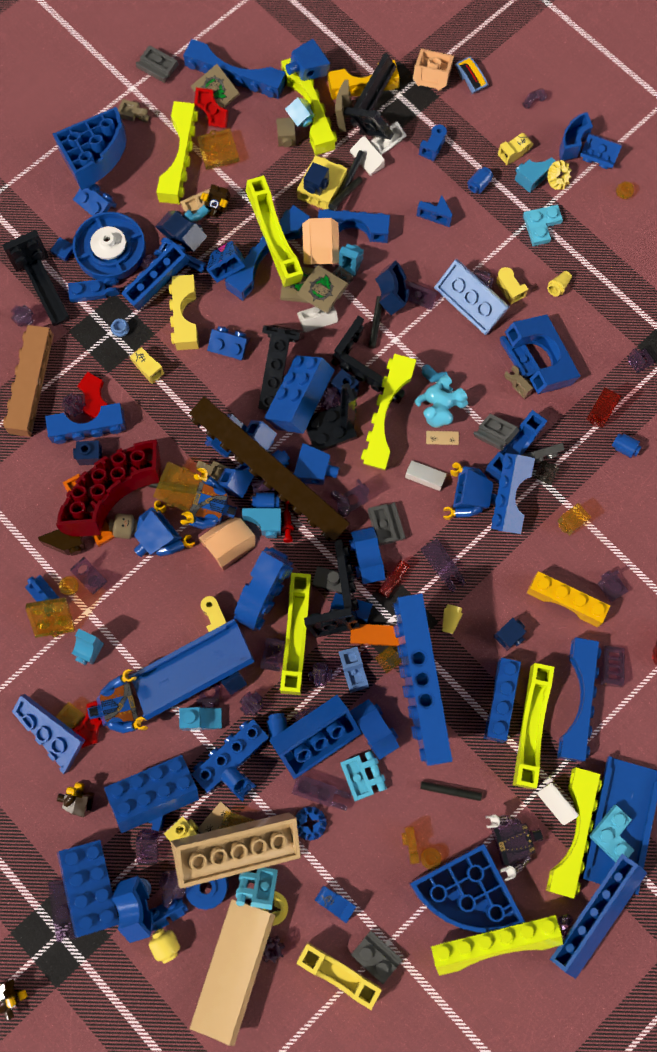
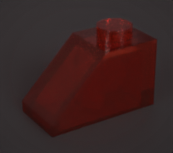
M604 387L586 420L590 421L594 426L603 428L619 402L621 395Z

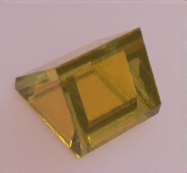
M391 646L375 657V660L386 674L401 663V658H399L398 653Z

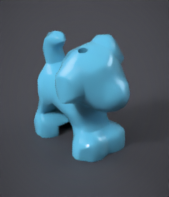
M446 374L415 400V404L418 407L424 401L434 404L423 411L427 423L434 428L452 423L453 415L449 411L451 407L458 406L459 408H464L468 405L467 394L462 388H458L450 393L453 391V388L450 387L452 380Z

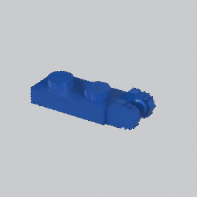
M106 278L105 280L98 279L68 283L69 300L73 303L105 299L119 295L120 289L116 287L106 289V287L118 285L119 279Z
M505 336L500 337L501 345L514 366L519 369V374L526 379L532 377L540 367L526 345L512 347Z

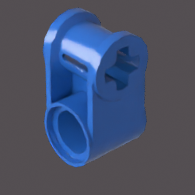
M233 766L228 767L221 775L222 782L242 802L245 800V795L252 788L256 787L254 783Z

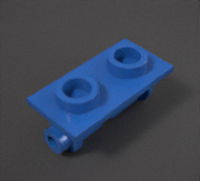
M41 575L36 578L30 577L27 580L29 584L25 586L26 590L48 616L64 604Z
M180 893L169 898L156 908L149 910V912L153 913L152 932H156L168 925L167 917L170 916L171 920L175 921L186 915L185 912L188 911V907L183 903Z

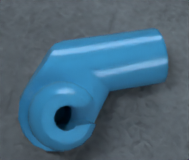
M203 205L194 214L191 210H188L183 216L190 222H196L207 215L210 210L206 205Z
M427 364L422 367V375L431 383L437 382L445 374L448 375L447 371L437 373Z

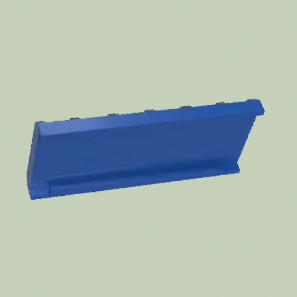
M235 619L129 676L130 678L137 677L133 684L144 713L143 717L149 720L254 663V658Z
M609 756L606 761L592 831L613 805H617L632 819L619 836L634 849L629 859L644 869L657 805V770ZM591 838L581 879L601 884L616 862ZM640 885L638 886L634 894H639Z

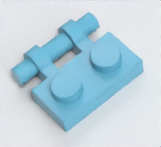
M372 751L365 753L366 762L362 763L359 755L340 762L355 802L373 795L374 793L371 788L373 785H377L379 792L387 789L384 783L386 781L385 777L381 775L377 765L379 764L378 759L374 757ZM370 767L374 777L371 780H368L365 769Z
M264 867L257 869V873L250 871L240 873L238 879L240 885L235 895L237 898L236 904L244 906L246 899H252L251 907L272 910L278 870ZM255 883L254 889L248 888V884Z

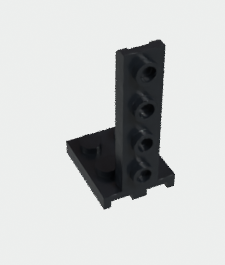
M385 53L353 108L346 107L343 114L352 118L351 124L353 126L357 125L360 128L359 133L361 135L391 140L394 133L389 128V124L382 119L378 111L373 110L396 69L395 63Z
M31 231L2 244L15 271L26 270L53 326L69 320L70 317L41 262L49 258L37 231Z
M358 315L335 348V353L330 363L336 367L339 364L341 369L351 372L359 381L366 382L371 385L373 390L383 393L384 387H382L384 377L349 355L352 350L351 347L354 342H358L364 329L362 326L364 319ZM400 389L392 399V402L400 403L405 394L404 390Z
M271 324L263 325L262 333L268 334L267 337H270L258 409H269L283 382L289 343L299 342V340L304 339L305 331Z
M349 383L341 386L340 405L312 415L306 428L312 447L325 451L357 439L354 421H356L355 414L357 412L355 407H357L356 400L358 397L355 389H351Z
M342 539L335 542V551L344 609H332L328 613L323 614L314 613L310 617L304 618L305 626L315 638L361 628L356 612L359 610L357 599H354L353 592H356V586L354 581H351L353 568L351 563L348 562L350 550L348 545L345 546Z

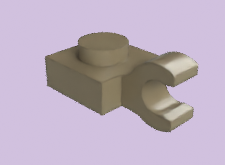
M122 99L118 108L122 119L134 121L135 118H138L142 122H148L150 116L147 115V109L140 108L137 102Z
M512 366L511 370L514 372V375H510L506 371L504 377L526 399L531 394L533 387L528 379L519 375V369L516 366Z
M198 461L196 465L197 469L205 468L208 475L217 482L225 468L231 469L215 461L211 465Z

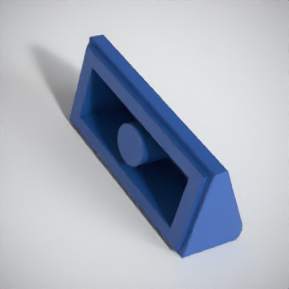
M335 593L330 610L344 609L342 594ZM357 599L359 610L356 611L359 621L367 623L373 604Z

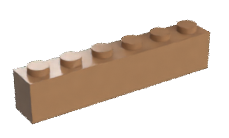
M27 325V330L23 333L24 343L23 347L19 350L20 361L19 365L15 367V382H12L11 385L12 396L7 402L8 413L3 420V426L9 434L32 436L53 340V334L48 327Z

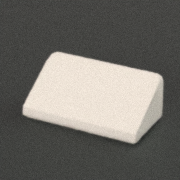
M398 121L392 123L389 127L394 133L391 140L374 137L369 141L380 155H383L406 137Z
M365 136L350 149V153L354 157H356L359 150L365 152L360 164L370 176L384 168V158Z
M334 306L329 314L317 307L297 313L305 332L338 322Z
M411 461L405 478L440 491L447 474Z
M553 783L545 785L538 791V796L562 825H566L579 816Z

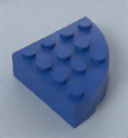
M117 107L52 134L62 157L81 190L90 188L116 166L123 155L127 141L126 131Z
M262 551L250 573L253 579L249 584L246 583L235 608L234 619L254 631L257 629L261 630L265 623L263 617L271 612L275 604L273 602L274 597L281 594L284 588L282 584L284 579L289 578L294 570L291 567L293 562L275 552Z
M484 844L470 849L409 882L418 899L431 912L442 920L461 929L474 932H490L525 923Z

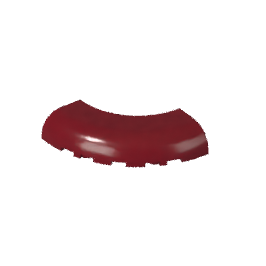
M157 439L134 443L133 447L124 450L120 448L109 457L104 456L99 459L88 472L84 471L75 481L76 485L66 494L67 498L64 504L61 505L58 513L57 528L66 535L76 537L101 535L106 516L120 499L138 488L160 483L161 460Z

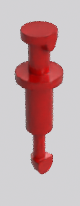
M287 501V503L284 502V526L281 527V530L285 532L283 541L290 543L293 541L291 531L294 530V526L291 525V512L288 511L289 501Z

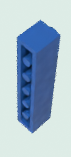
M621 854L563 939V945L556 949L550 960L565 973L576 979L647 872L634 861Z

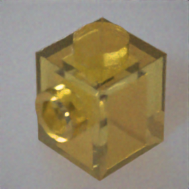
M577 503L564 513L557 522L559 523V528L570 536L586 524L591 517Z

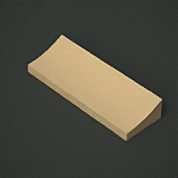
M289 812L170 841L180 889L301 858L297 820Z
M234 899L231 900L190 1026V1030L209 1036L229 1046L235 1045L276 915L261 908L251 907V904L245 903L244 906H238L236 904L237 900Z

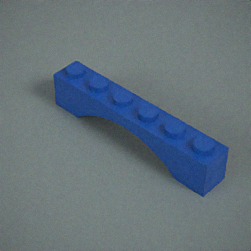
M191 39L183 54L185 66L205 74L218 64L231 83L248 88L253 92L265 94L270 98L279 99L286 85V72L273 67L262 69L234 67L219 59L207 44Z
M294 205L287 209L279 220L287 241L299 239L303 235L302 224L310 218V216ZM264 236L261 237L256 247L254 246L250 249L244 259L245 267L225 278L226 289L242 301L254 289L256 271L261 261L270 252Z
M577 637L571 641L569 661L578 677L580 704L572 725L559 738L557 758L584 762L589 757L590 746H587V742L592 734V726H589L590 718L594 716L592 699L596 697L597 692L594 682L599 674V667H596L597 659H600L601 656L599 641Z

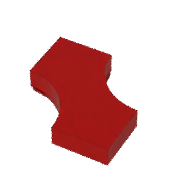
M196 87L194 104L195 107L205 111L209 126L227 129L229 111L221 108L216 103L214 90Z
M87 372L77 387L85 396V404L82 411L92 418H96L101 406L108 405L101 397V389L104 382Z
M97 701L86 704V709L98 706ZM88 711L83 722L72 729L85 739L81 749L98 743V732L102 725L101 717L90 720Z

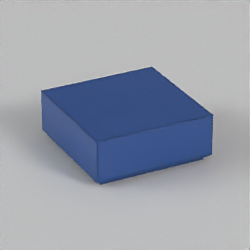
M59 237L50 252L52 255L67 262L73 253V244Z

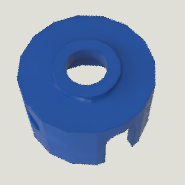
M227 877L209 881L212 885V890L209 894H203L200 891L201 884L186 887L187 899L198 909L208 910L217 907L228 894L229 883Z

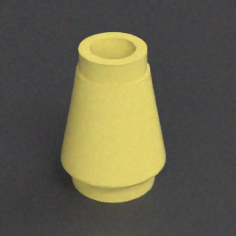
M568 271L558 275L548 283V292L555 297L562 295L572 279V275Z
M447 604V607L444 608L443 632L454 634L463 615L461 613L462 608Z

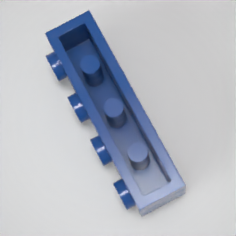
M173 242L165 248L158 258L151 262L147 269L142 271L132 283L128 284L121 294L139 311L172 279V276H175L190 261L189 258Z
M254 719L251 721L246 720L239 727L240 731L236 735L233 733L224 740L225 744L220 749L216 747L208 754L210 758L207 761H200L193 768L194 772L191 775L208 794L222 783L221 775L228 767L233 766L237 769L270 740Z

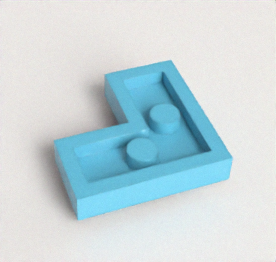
M558 205L523 213L532 246L550 243L551 237L547 227L561 224L563 221Z
M613 805L589 837L615 862L621 854L629 858L634 852V849L619 836L632 819L617 805Z

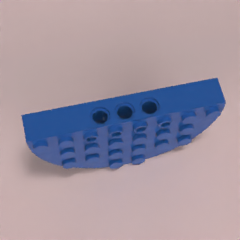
M423 594L398 597L397 602L393 603L397 618L394 634L399 640L397 651L402 662V666H399L400 677L405 680V686H402L404 698H408V713L414 726H411L413 739L418 740L421 762L425 761L427 766L453 762Z

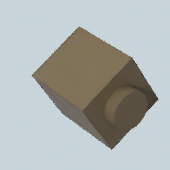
M276 118L278 146H296L295 126L292 118Z

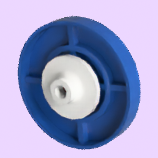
M104 212L88 218L80 225L73 239V253L79 267L88 276L97 280H105L106 278L121 280L133 274L142 264L146 254V242L140 226L132 218L121 213Z

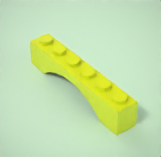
M291 58L282 60L281 68L282 71L286 72L287 86L296 90L312 105L311 110L315 116L310 129V143L315 155L335 150L337 136L335 131L332 132L329 117L325 116V107L319 101V92L313 87V79L303 81L297 73L289 75L286 71V64L290 63Z
M174 101L171 118L173 127L180 138L179 150L173 164L159 177L156 193L159 202L180 204V200L184 197L185 192L183 184L187 182L186 167L190 166L189 152L193 150V141L191 140L192 137H195L196 133L194 124L198 122V111L195 110L194 103Z
M264 175L247 180V196L283 286L286 287L301 282L303 271L297 256L293 253L283 234Z
M394 354L393 358H389L387 369L390 371L388 377L384 376L382 382L384 392L383 395L379 394L376 404L379 406L378 413L374 412L371 423L374 424L372 431L369 430L366 439L369 442L368 448L363 449L361 460H364V465L386 471L391 453L385 437L386 413L396 393L411 381L416 359Z
M291 573L287 631L280 686L281 694L301 695L307 631L304 618L308 617L311 574Z
M538 663L530 666L513 786L528 789L537 788L540 771L542 731L552 687L553 666Z
M577 767L571 771L568 790L572 796L575 811L579 816L576 818V829L572 845L564 858L550 870L546 887L548 892L569 898H575V895L579 893V874L583 873L585 862L582 861L583 855L587 853L589 847L587 836L588 832H591L593 828L592 812L596 811L598 801L595 800L596 793L600 791L602 780H600V774Z
M556 915L431 946L437 972L441 976L460 971L469 965L497 955L524 950H545L563 945V939Z

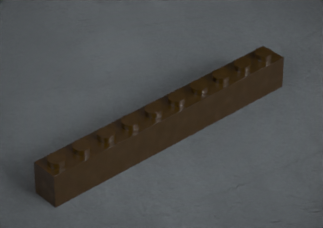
M203 396L191 410L189 415L192 416L191 421L198 427L202 425L207 429L205 433L211 439L217 438L221 442L220 446L226 452L231 450L236 455L234 457L235 460L241 465L247 464L250 467L248 471L256 478L258 476L265 480L263 484L271 491L274 488L279 492L277 496L285 503L289 501L293 505L292 509L298 515L304 514L308 518L307 523L313 528L319 527L323 531L321 535L328 541L331 539L335 541L350 524L208 398Z

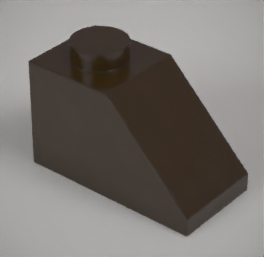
M59 529L38 537L44 546L65 555H78L82 550L86 549L82 537L66 535Z

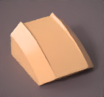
M421 49L415 64L413 80L418 86L436 88L439 91L447 85L454 56Z
M309 218L302 224L303 264L339 263L338 222L332 218Z
M236 517L227 519L199 537L200 542L217 560L223 571L255 547L254 533L241 518Z

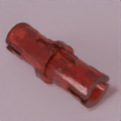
M400 560L394 570L388 573V578L378 592L388 598L396 585H400L401 578L410 566L405 561Z

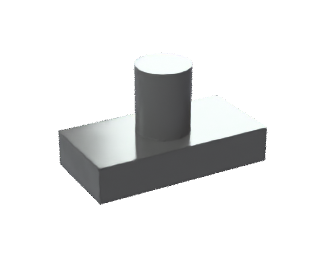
M317 566L312 586L342 594L339 572ZM351 575V581H354L353 575Z

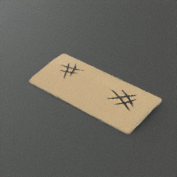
M426 431V444L459 445V432Z
M220 802L199 826L198 831L205 833L217 830L232 811Z

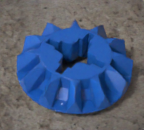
M305 807L298 811L295 816L298 836L301 838L315 840L324 833L326 818L318 808ZM308 814L311 820H319V822L313 825V833H311L309 827H301V825L307 822Z

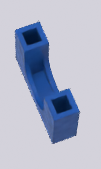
M547 314L515 321L505 331L512 347L535 344L544 349L548 354L551 366L539 369L530 378L537 394L571 386L581 377Z

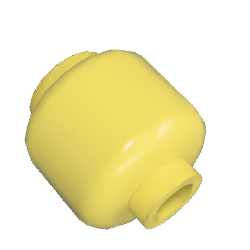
M161 928L152 934L153 938L149 942V948L156 961L167 963L178 956L180 944L172 930L164 931Z

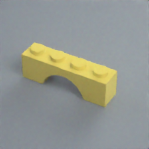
M194 275L172 276V283H169V293L173 297L169 301L170 310L173 311V316H170L171 327H174V333H171L172 344H175L177 350L199 349L196 324L187 321L183 317L185 307L190 302L196 300Z
M309 942L305 945L296 964L310 973L335 985L352 999L372 1010L382 991L380 986Z

